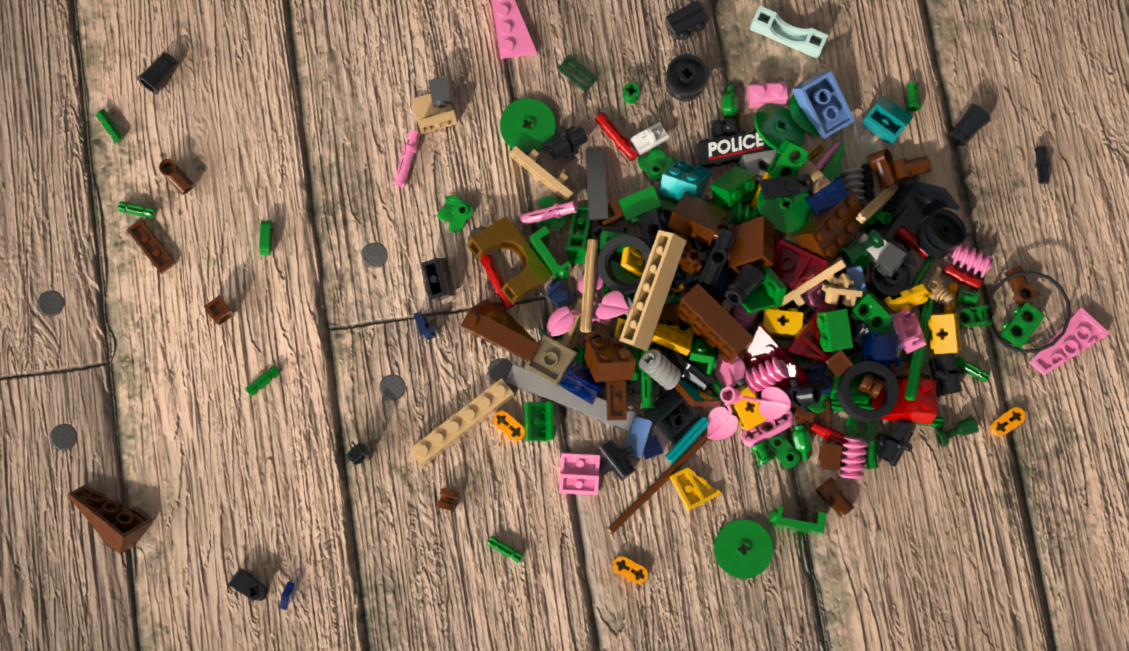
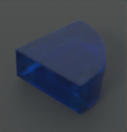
M656 435L651 437L645 445V460L663 454Z
M287 582L281 594L280 609L286 610L289 607V599L295 587L292 582Z

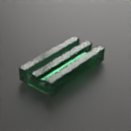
M571 55L557 68L561 74L584 93L597 81V77ZM569 62L573 64L577 69H579L582 73H584L588 78H590L591 81H589L585 76H583L579 71H577L573 66H571ZM567 67L578 78L585 82L587 86L585 87L581 82L574 78L564 68Z

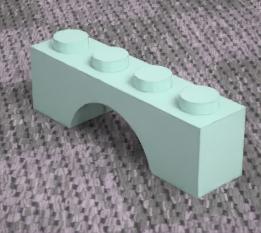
M759 6L750 30L816 59H818L828 37L827 34L813 28L801 29L783 21L776 12L763 6Z

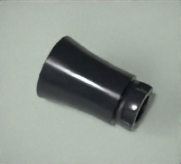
M163 52L144 72L137 76V80L150 92L158 95L163 84L178 65V62L170 54Z
M970 104L963 117L953 127V131L949 134L950 138L958 145L964 146L982 127L991 121L990 116L978 105Z
M745 264L740 268L738 275L725 293L727 301L731 305H741L764 283V275L760 269L751 264Z

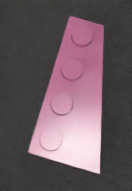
M492 0L500 59L537 54L516 1Z
M1081 307L1071 317L1065 334L1057 343L1038 352L1029 363L1044 376L1110 333ZM1064 325L1047 344L1051 343L1062 332Z

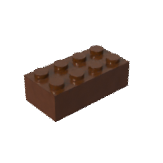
M853 189L837 190V193L829 197L794 235L802 250L831 264L841 252V249L866 224V222L861 224L856 220V216L863 207Z
M699 284L695 285L681 298L677 310L678 316L684 322L687 321L692 326V330L697 335H701L711 349L718 351L724 362H729L733 365L749 350L754 337Z

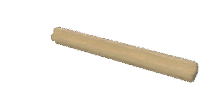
M588 239L586 245L580 331L584 333H589L592 329L598 241L596 239Z

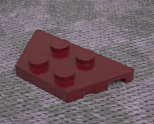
M774 237V265L769 267L785 286L796 290L829 267L828 261Z
M824 299L786 348V351L827 361L833 352H823V348L820 345L821 334L817 326V313L841 308H838L835 304L826 303Z
M761 322L758 323L753 334L754 340L743 358V362L752 371V367H756L759 370L758 365L760 363L766 367L765 361L769 360L772 363V357H776L778 360H783L787 365L789 377L783 378L782 381H777L776 384H770L769 387L791 385L789 381L791 377H796L800 383L809 381L810 377L763 324Z

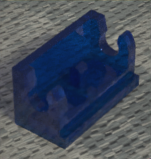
M835 177L832 183L811 197L807 196L804 198L813 214L820 216L850 196L840 177Z
M573 361L563 373L559 386L593 405L601 394L602 387L606 381L595 382L589 369Z

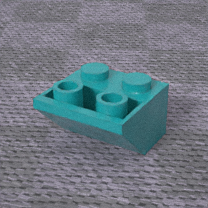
M883 95L867 114L861 125L892 146L914 116Z
M678 160L662 174L659 194L680 201L686 192L701 199L712 171L706 170L702 166H694L686 161Z

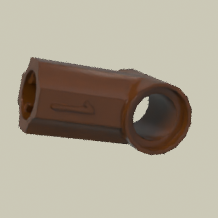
M887 148L868 155V164L871 169L875 170L881 189L897 184L891 165L893 157Z
M928 156L907 160V158L898 159L891 164L897 182L908 180L912 176L931 172V162Z
M172 159L161 161L159 165L160 172L183 196L190 192L195 184ZM168 166H174L172 172L166 173L165 170Z
M1016 266L1005 271L1004 275L1008 277L1016 272H1023L1021 266ZM1025 275L1016 276L1008 280L1014 293L1013 299L1015 303L1022 306L1034 298L1035 289L1029 285ZM1021 291L1025 292L1028 295V298H1023L1021 296Z
M832 477L815 489L824 502H828L840 518L844 517L854 508L841 492L842 489Z

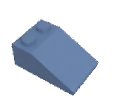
M821 71L791 89L799 106L823 139L855 121L832 71Z

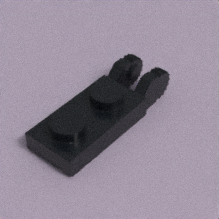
M810 174L760 180L763 199L797 196L801 193L813 191V186L807 185L799 188L798 182H805L811 179Z

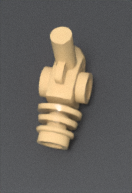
M935 267L930 279L922 280L920 285L923 284L930 291L931 299L950 307L954 303L955 297L942 285L943 279L939 278L942 268Z

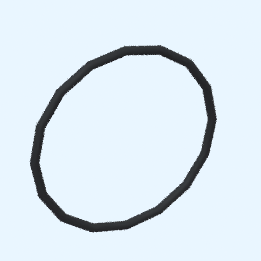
M1036 271L1016 272L1002 279L991 291L986 304L988 305L987 313L989 320V306L992 298L1004 282L1020 275H1036L1048 279L1059 288L1066 301L1067 319L1062 332L1051 343L1038 349H1019L1003 341L996 334L992 324L988 326L994 338L1006 348L1020 353L1040 352L1054 346L1065 334L1071 319L1070 301L1063 287L1050 276Z

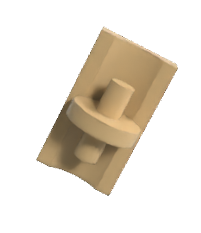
M844 273L840 275L839 279H834V284H838V286L822 285V290L826 292L825 302L837 305L839 295H843L842 304L855 306L857 297H862L863 291L856 290V288L848 287L853 286L854 281L849 280L848 274Z

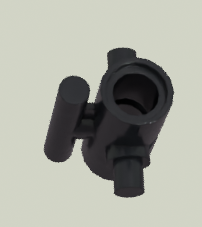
M566 126L559 127L560 133L544 142L542 146L545 150L548 149V152L555 160L564 155H567L569 160H574L576 158L575 149L586 143L588 137L580 126L576 128L571 126L568 129Z
M954 353L936 356V358L929 359L933 380H936L937 397L963 391L960 377L963 376L964 372L957 368Z
M791 377L789 379L791 385L779 388L789 396L792 405L797 404L802 413H807L809 411L808 403H818L820 401V389L824 388V382L800 383L796 377Z
M895 421L889 434L878 433L877 440L882 441L883 445L877 455L889 462L891 466L896 467L904 450L910 452L913 448V445L909 444L914 434L911 432L912 429L900 421Z
M611 439L598 448L597 451L606 461L604 466L599 469L603 475L609 471H614L619 479L623 481L636 470L628 461V455L634 451L630 445L625 449H619Z

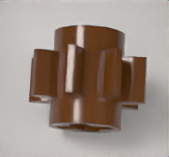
M689 249L688 252L683 251L679 264L683 271L693 274L695 270L700 271L704 258H701V254L697 250Z

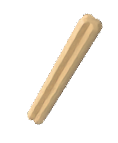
M891 187L884 189L858 213L856 220L861 224L866 222L895 194V190H892Z

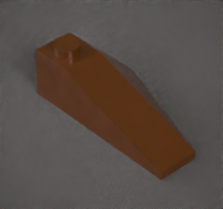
M487 299L470 308L461 324L469 334L529 362H532L540 348V344L502 306Z
M84 485L68 494L71 501L103 540L119 554L134 547L153 523V520L141 510L135 507L130 509L123 506L119 500L115 502L105 498V494Z

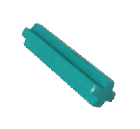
M702 416L665 455V458L670 463H674L707 428L710 421Z

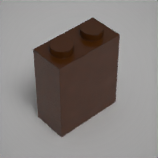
M685 192L674 209L667 227L710 246L712 240H717L721 229L725 226L727 219L724 217L727 211Z
M765 216L731 227V231L737 235L730 250V267L739 273L740 268L745 264L754 265L758 269L774 265L773 223Z

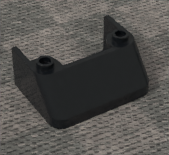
M907 180L900 185L882 209L891 214L890 222L883 224L878 220H874L875 224L867 228L865 233L868 235L871 230H877L885 241L889 244L892 243L907 253L905 260L910 265L915 266L917 262L909 253V246L895 235L896 231L903 225L912 233L924 216H930L936 210L943 209L944 207L958 210L960 207L946 188L916 180Z

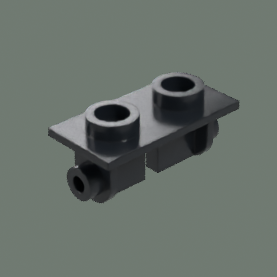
M352 441L351 443L354 446L347 453L348 460L355 465L360 464L365 458L370 460L367 456L370 452L360 442L356 445Z

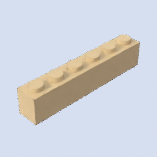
M658 230L619 341L648 351L686 244L685 239L674 233Z
M501 378L411 447L409 451L418 463L424 467L514 397V393Z

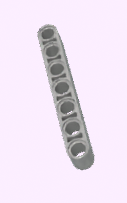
M512 365L505 382L509 386L544 400L553 401L554 404L626 432L630 431L636 416L635 412L627 409V420L607 421V401L562 383L557 387L531 371L516 365Z

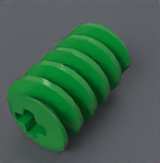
M738 202L732 208L729 224L736 220V225H739L741 222L745 223L761 216L759 211L757 212L756 206L749 210V204H745L742 208L741 202Z

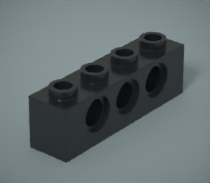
M655 208L640 217L645 240L652 247L658 230L675 234L674 229L667 227L671 218L667 209ZM678 264L670 289L687 281L685 271L682 270L680 264Z

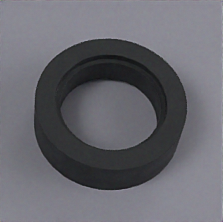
M622 235L611 239L603 246L598 257V272L602 281L610 289L625 294L637 292L642 276L633 283H624L618 280L611 269V258L618 248L624 245H631L641 251L646 267L652 245L645 239L635 235Z
M863 361L853 365L843 373L837 385V398L841 408L850 417L862 422L876 421L890 413L899 397V386L894 374L886 366L874 361ZM869 373L885 382L883 385L885 388V399L879 408L868 410L854 402L850 393V386L855 376Z

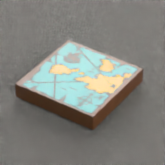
M681 379L675 386V389L690 406H720L722 400L711 388L706 393H702L689 381Z

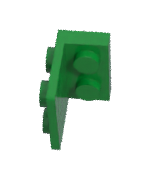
M769 266L760 269L764 275V283L742 303V306L748 313L781 306L787 287Z

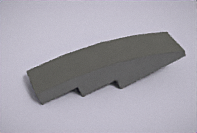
M585 150L589 220L608 219L604 150Z

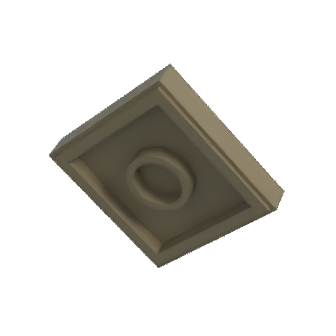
M543 334L539 341L540 348L532 362L527 361L524 368L558 387L577 356V352Z

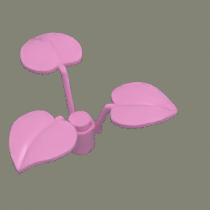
M596 266L595 290H598L603 286L604 282L599 275L598 266ZM584 274L577 283V289L581 294H583ZM612 291L606 294L602 299V303L599 302L594 294V301L597 305L593 307V322L597 320L602 326H606L612 321L613 317L630 311L623 294L619 291ZM566 306L557 309L549 318L547 324L548 336L552 338L569 331L575 322L574 314L581 316V312L576 310L570 311Z
M719 355L715 373L718 380L725 386L720 393V397L725 402L724 404L728 410L725 407H717L710 412L708 416L710 423L707 425V438L721 440L730 437L736 432L739 421L736 416L731 415L733 410L730 404H737L740 399L760 402V413L763 417L770 420L782 417L791 408V400L783 390L777 387L765 388L761 394L762 399L742 396L740 391L733 387L736 385L735 381L742 380L745 375L746 367L743 360L740 358L731 365L729 362H724Z

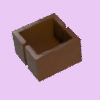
M620 337L587 340L584 359L588 368H591L590 372L595 382L632 380L636 360L632 352L629 351L628 344L619 341Z

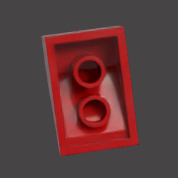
M920 378L917 396L914 401H908L904 397L908 379L897 380L899 386L898 401L893 410L880 419L931 425L937 415L936 380ZM884 386L877 398H873V409L879 408L884 402Z

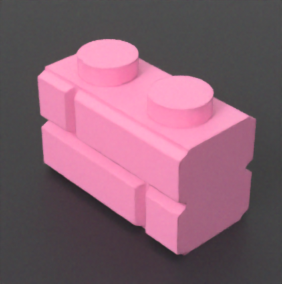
M786 81L748 85L746 90L748 109L760 108L762 105L769 103L781 106L786 105L788 100Z

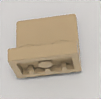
M431 93L411 99L421 134L457 124L452 105L449 104L445 108L433 107Z

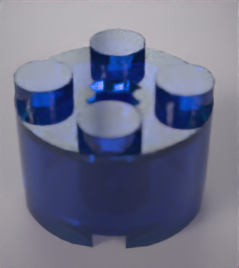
M870 332L868 337L862 339L861 362L874 361L881 363L887 368H890V364L894 363L895 367L901 365L902 340L899 339L898 334L880 336V333Z

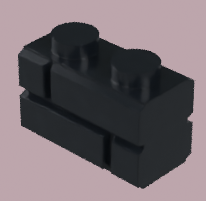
M697 0L666 16L664 23L676 41L688 38L691 35L690 33L695 30L699 32L706 28L709 18Z
M435 258L421 263L425 272L424 276L430 300H442L456 295L447 258Z

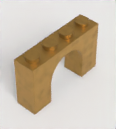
M507 216L472 236L467 244L478 260L496 249L511 250L520 258L523 267L522 272L508 280L501 289L512 305L546 284L552 276L547 266L540 260L538 253L529 246L527 239L519 233L514 222L509 220Z

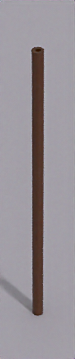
M708 430L608 527L612 533L628 520L671 475L680 469L709 440L707 438Z

